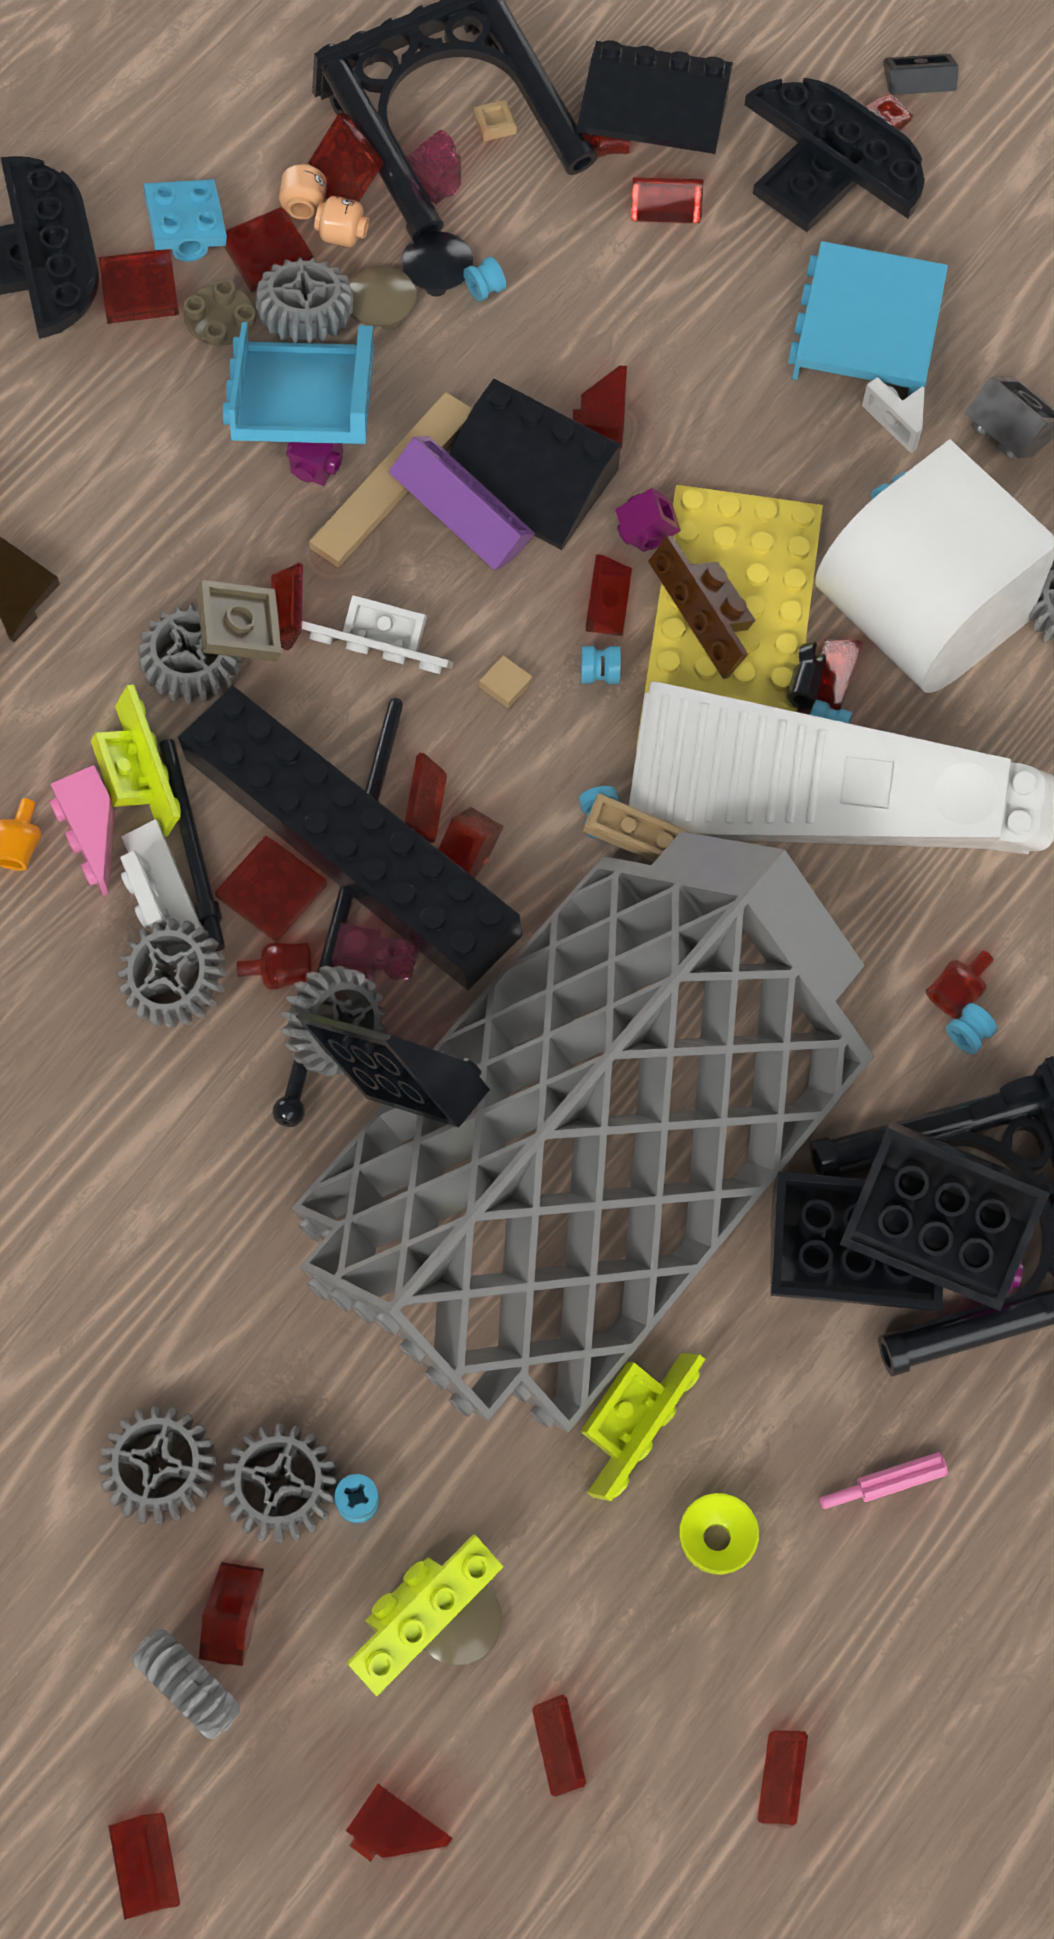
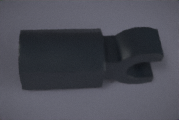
M816 642L802 644L799 648L800 663L794 668L787 694L788 700L795 708H810L814 705L823 675L820 670L824 669L826 665L825 654L815 655Z

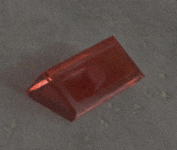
M634 177L631 193V220L634 222L700 223L704 179Z
M596 554L586 631L623 636L632 568L600 554Z
M301 563L271 575V589H275L281 648L287 651L293 647L302 632L303 564Z
M824 641L820 655L825 654L826 665L824 669L820 670L823 675L816 700L827 702L830 708L837 711L842 708L861 653L863 641Z
M419 753L416 755L405 823L428 842L433 843L437 837L447 775L425 753Z
M560 1695L535 1705L532 1710L549 1790L553 1797L583 1791L587 1784L568 1699L564 1695Z
M774 1730L768 1735L757 1816L758 1822L761 1824L788 1829L797 1824L808 1735L805 1731Z
M144 1814L109 1825L124 1920L178 1907L180 1899L164 1814Z

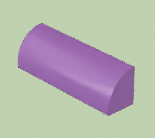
M430 436L413 437L389 470V473L494 570H498L509 563L535 535L524 522Z

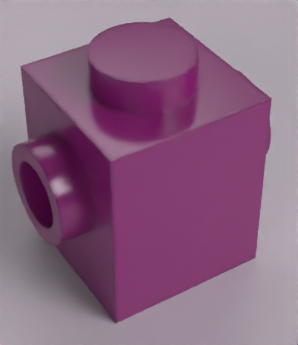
M289 442L286 450L291 473L304 482H315L322 486L326 484L331 474L335 475L338 472L343 458L342 443Z
M653 488L642 494L632 496L627 503L615 509L620 523L617 526L620 537L626 544H631L643 552L658 548L667 536H673L681 531L671 499Z

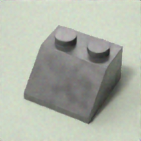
M990 377L965 411V414L973 420L971 423L972 427L986 437H989V435L993 436L1000 442L998 448L1012 459L1017 457L1031 458L1054 438V409L1016 377Z

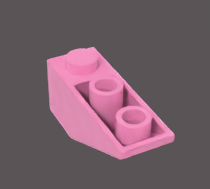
M92 765L51 783L55 798L49 800V803L57 821L66 820L70 828L69 831L65 832V836L73 853L81 852L86 861L80 866L89 886L97 884L104 897L109 894L115 813L110 796L95 766Z

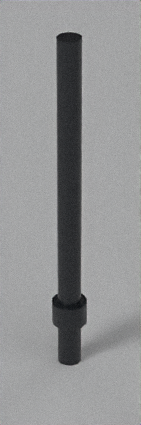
M165 739L159 745L164 765L168 770L169 785L173 796L178 799L181 814L178 823L198 900V905L195 909L201 925H204V929L208 931L207 939L214 938L219 943L218 948L215 950V952H218L225 948L220 927L222 914L219 902L214 901L175 741L173 739Z

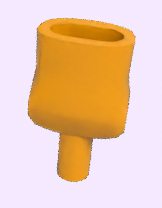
M22 798L15 818L0 820V867L16 871L28 869L32 853L41 839L40 828L30 823L36 806L33 800Z

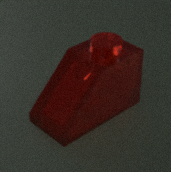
M619 365L581 394L580 409H573V420L621 445L620 448L622 449L627 366Z
M469 807L452 817L438 850L475 878L488 861L504 826L476 809Z
M221 1562L202 1615L199 1659L223 1665L243 1666L252 1638L264 1569Z
M380 1784L376 1785L346 1830L354 1838L349 1846L370 1862H372L376 1855L387 1861L448 1849L453 1842L451 1836Z

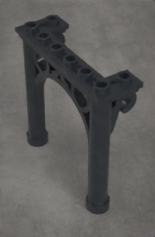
M440 0L428 6L420 5L407 15L399 18H389L376 28L369 31H358L349 39L335 45L327 44L314 53L312 93L315 97L320 96L321 100L329 97L338 118L341 121L347 119L350 121L407 223L406 230L412 241L419 238L421 234L440 231L444 223L392 133L387 118V106L390 97L399 83L411 72L427 63L444 58L467 57L486 61L497 66L508 74L519 88L567 174L575 175L583 172L598 157L591 142L585 141L582 134L577 132L576 123L505 0ZM464 25L466 33L471 32L473 36L478 33L481 34L474 42H469L456 38L453 31ZM445 30L444 39L446 43H443L442 37L435 39L428 36ZM409 45L408 50L402 54L401 63L399 64L398 57L393 51ZM375 62H384L390 66L392 71L387 79H374L368 77L363 69ZM365 90L381 93L377 112Z
M1053 1056L1045 1058L1042 1065L1037 1067L1033 1075L1005 1084L999 1089L1000 1092L894 1122L951 1146H966L984 1151L1003 1162L1012 1171L1049 1185L1050 1194L1048 1198L1054 1199V1184L1046 1179L1043 1173L1038 1176L1034 1173L1042 1169L1049 1159H1051L1054 1167ZM888 1124L832 1140L824 1137L811 1141L810 1154L817 1175L838 1177L871 1167ZM1008 1125L1003 1133L1001 1143L988 1136L978 1134V1132ZM1023 1130L1032 1133L1036 1137L1041 1149L1040 1157L1035 1160H1028L1012 1150L1014 1133ZM1047 1199L1039 1218L1041 1251L1037 1267L1030 1281L1017 1293L1005 1299L1001 1311L983 1305L879 1335L878 1343L881 1357L890 1376L893 1377L909 1372L911 1366L1054 1324V1289L1033 1295L1047 1272L1054 1276V1202L1050 1206L1049 1199Z

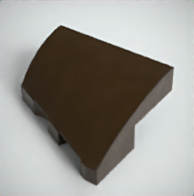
M0 537V618L9 639L15 642L37 619L35 610L60 583L56 575Z

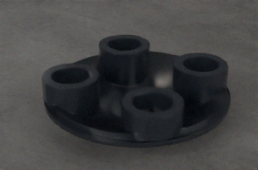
M442 231L427 232L419 235V238L410 241L402 255V267L405 274L415 285L426 289L429 295L435 297L445 294L446 290L465 281L464 269L471 265L473 266V255L466 242L454 234Z

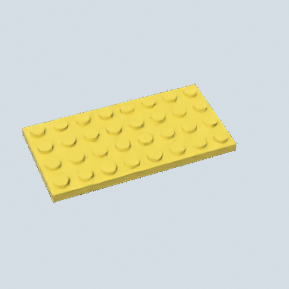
M676 485L673 507L681 531L673 535L674 539L691 565L718 562L726 571L729 580L740 597L746 602L747 608L756 621L748 630L735 632L748 655L729 678L723 679L661 582L645 693H649L650 682L654 681L797 712V708L788 700L787 694L794 668L800 663L799 648L802 644L806 643L823 505Z

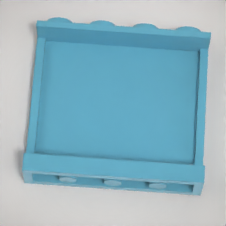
M821 241L818 256L812 254L810 256L807 276L813 277L812 284L805 283L800 305L807 306L806 313L799 312L794 334L801 335L800 342L792 341L788 363L795 365L792 379L798 380L800 367L871 381L878 377L884 383L908 387L907 397L919 388H925L948 265Z
M242 322L240 337L233 338V358H230V380H227L226 384L227 402L223 403V424L230 425L231 440L366 444L374 360L373 326L358 325L357 345L249 342L247 322Z

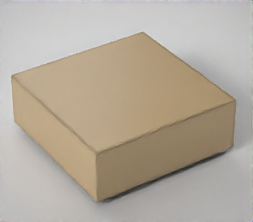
M506 99L473 107V116L483 142L516 134L517 126Z
M503 655L479 680V688L509 709L533 683V676Z

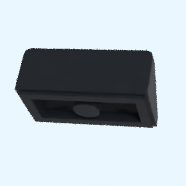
M950 54L890 57L883 61L887 87L891 95L955 91L957 88L958 64Z

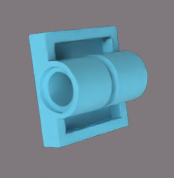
M215 179L144 183L143 194L155 250L172 249L173 256L176 259L192 262L204 257L208 247L226 246L227 235Z

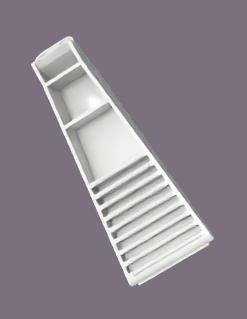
M650 682L649 693L644 694L629 806L691 833L740 841L974 848L1019 854H1029V851L1045 850L1054 841V775L1032 766L1013 763L1009 758L661 682Z

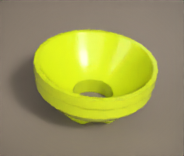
M713 1493L700 1497L687 1508L679 1526V1539L685 1556L695 1567L709 1574L724 1575L743 1568L751 1560L759 1542V1527L752 1510L743 1501L728 1494ZM711 1526L723 1527L729 1534V1545L721 1551L710 1549L704 1541V1533Z

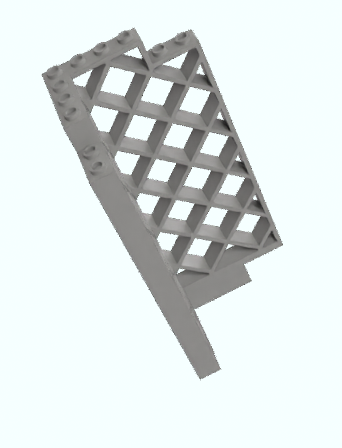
M681 831L652 865L603 856L433 1048V1050L443 1051L459 1059L462 1057L468 1058L475 1064L481 1062V1064L477 1065L482 1071L480 1078L489 1087L490 1091L476 1106V1112L470 1114L458 1128L383 1105L291 1208L302 1220L299 1224L300 1229L316 1242L320 1238L322 1239L321 1243L300 1265V1269L311 1279L307 1286L322 1300L327 1301L330 1298L342 1310L349 1312L352 1309L367 1323L371 1324L375 1320L387 1333L392 1336L397 1334L403 1341L399 1345L400 1349L417 1363L422 1361L428 1368L424 1372L425 1376L441 1390L447 1389L452 1394L449 1402L463 1415L469 1417L474 1413L489 1421L512 1393L520 1401L528 1402L533 1407L529 1413L542 1426L549 1429L554 1425L569 1433L773 1182L778 1171H782L873 1059L874 1055L836 1003L839 996L865 965L786 850ZM742 928L766 961L763 964H740ZM670 975V977H668V978H665V979H663V980H661V981H659V982H657V983H655V984H652V985H650V986H648V987H646V988H644V989H642V990L637 991L638 989H641V988H643V987H645V986H647V985H649V984H651V983H654V982H656V981H658V980H660V979H662V978L667 977V976ZM762 979L758 1034L754 1036H734L738 980ZM705 981L700 1038L675 1039L680 982ZM794 1000L815 1028L813 1033L791 1034ZM607 1004V1006H605V1007H603V1008H600V1009H598V1010H596V1011H594V1012H592V1013H590V1014H587V1015H585V1016H583V1017H581V1018L575 1020L576 1018H578V1017H580V1016H582V1015H584V1014H586V1013H589V1012H591V1011H593V1010H595V1009H597V1008H599V1007H602V1006H604V1005ZM543 1034L542 1036H540V1037H538V1038H535V1039H533V1040H531V1041H529V1042H527V1043H525V1044H522V1045H520V1046L514 1048L515 1046H517V1045H519V1044H521V1043H524V1042H526V1041H528V1040H530V1039H532V1038H534V1037H537V1036ZM811 1049L808 1088L794 1104H785L789 1051ZM605 1051L603 1055L572 1068V1065ZM756 1052L752 1106L728 1108L732 1053ZM699 1055L695 1110L669 1112L673 1057ZM640 1058L636 1114L609 1116L612 1062L614 1059ZM540 1080L539 1084L510 1096V1093ZM750 1124L747 1162L734 1178L723 1179L727 1126ZM537 1129L534 1135L506 1147L507 1141ZM693 1129L689 1182L664 1184L668 1130ZM635 1133L631 1187L603 1189L607 1135ZM414 1137L413 1141L400 1146L404 1141ZM574 1137L571 1191L568 1193L541 1195L544 1141L546 1139ZM472 1158L471 1163L444 1174L445 1169ZM408 1186V1191L383 1201L384 1196ZM688 1202L685 1238L672 1254L659 1255L662 1204ZM629 1207L626 1259L598 1262L602 1209ZM467 1209L465 1216L438 1227L439 1220ZM569 1213L565 1266L535 1269L539 1215ZM346 1214L345 1219L341 1221L335 1220L337 1217ZM506 1219L503 1272L471 1276L474 1223L476 1221ZM402 1237L401 1244L375 1255L376 1248ZM624 1281L621 1316L608 1332L593 1334L596 1284ZM564 1287L560 1338L530 1342L534 1291ZM395 1291V1297L391 1302L380 1298ZM501 1295L498 1346L466 1350L469 1298ZM437 1302L434 1348L400 1311L404 1305ZM558 1362L556 1395L552 1400L528 1375L529 1365ZM486 1371L472 1389L461 1378L464 1374Z

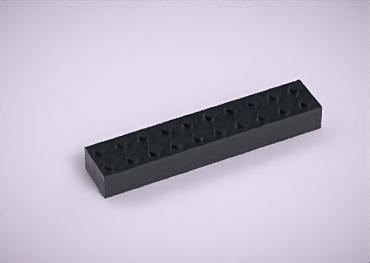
M232 685L178 736L185 759L467 991L523 936L520 914L235 686Z

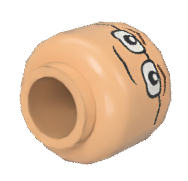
M296 164L287 168L283 172L280 185L279 201L281 207L296 219H309L315 216L320 202L325 203L327 181L324 174L309 164Z
M338 196L329 197L325 203L320 202L315 216L314 228L316 231H319L320 238L324 242L352 248L359 238L365 239L369 227V217L364 216V209L360 202Z

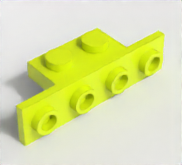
M134 684L127 685L115 705L123 731L97 732L91 739V744L113 807L149 804L154 819L159 821L165 837H168L180 818V804L178 799L173 796L169 785L167 767L162 764L157 751L156 736L150 731L146 720L145 705L139 699Z
M680 1353L661 1383L657 1382L635 1362H626L580 1430L583 1435L611 1457L587 1493L593 1498L612 1501L613 1498L619 1496L626 1489L629 1483V1474L637 1462L643 1460L649 1454L653 1447V1438L661 1426L666 1425L673 1418L677 1410L675 1405L683 1393L692 1388L700 1376L699 1369L706 1360L700 1354Z
M474 1534L442 1566L428 1557L424 1561L417 1562L408 1569L403 1577L404 1582L392 1594H385L374 1604L372 1614L365 1621L376 1633L346 1664L372 1693L378 1696L503 1568V1565Z

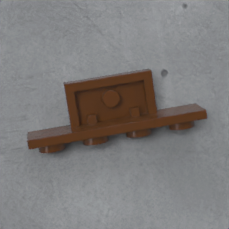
M667 536L648 562L723 679L729 678L748 655L735 632L748 630L756 620L747 608L744 599L740 597L729 580L726 571L718 562L691 565L674 537Z

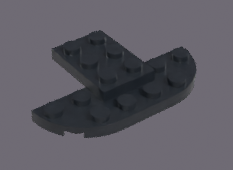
M803 78V83H782V79H777L758 86L745 96L744 105L798 142L754 184L753 195L801 229L808 232L856 184L907 219L914 213L920 202L925 183L921 165L922 158L913 142L899 129L837 87L815 79Z
M23 156L1 157L14 223L0 226V295L29 290L39 339L59 334L75 324L90 308L97 294L99 270L82 195L77 185L63 170L60 173L55 169L45 166L43 160Z

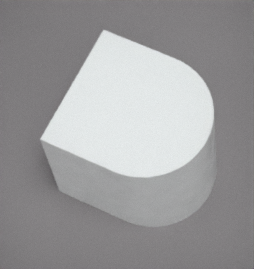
M949 439L879 493L847 524L825 554L818 568L815 583L816 587L925 693H932L954 682L1029 622V614L1038 602L1054 561V535Z

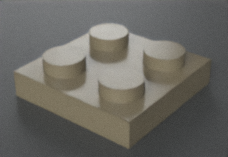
M201 580L197 587L203 653L278 661L282 650L275 589Z

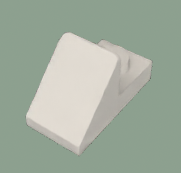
M878 377L866 386L862 406L910 453H913L917 450L922 432L924 387L919 388L902 401L894 388L887 386Z

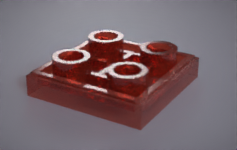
M338 113L308 164L319 169L324 174L327 181L326 199L331 196H338L359 202L384 162L348 114Z
M282 207L226 230L227 240L224 248L251 293L256 291L258 282L263 278V272H271L273 264L283 266L285 259L290 262H297L299 256L303 261H310L314 257L289 215Z
M170 249L99 257L105 313L108 324L179 315Z
M266 835L216 889L215 896L272 940L278 942L328 884L327 879Z

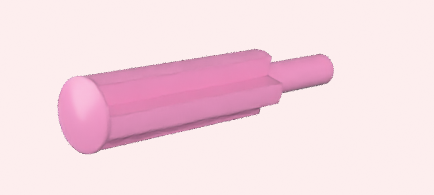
M937 1451V1453L860 1477L856 1480L857 1485L821 1496L819 1503L823 1509H828L861 1497L864 1502H868L948 1476L947 1465L942 1454Z

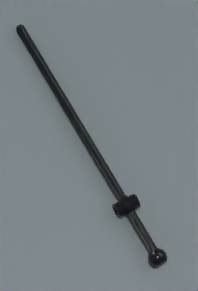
M399 698L391 699L388 704L365 789L377 801H379L402 712L403 702ZM341 886L338 891L317 973H319L320 967L329 966L334 968L337 962L353 901V896ZM295 1059L285 1095L275 1102L272 1112L275 1121L287 1127H295L305 1116V1108L300 1099L308 1070L304 1067V1064L296 1062Z

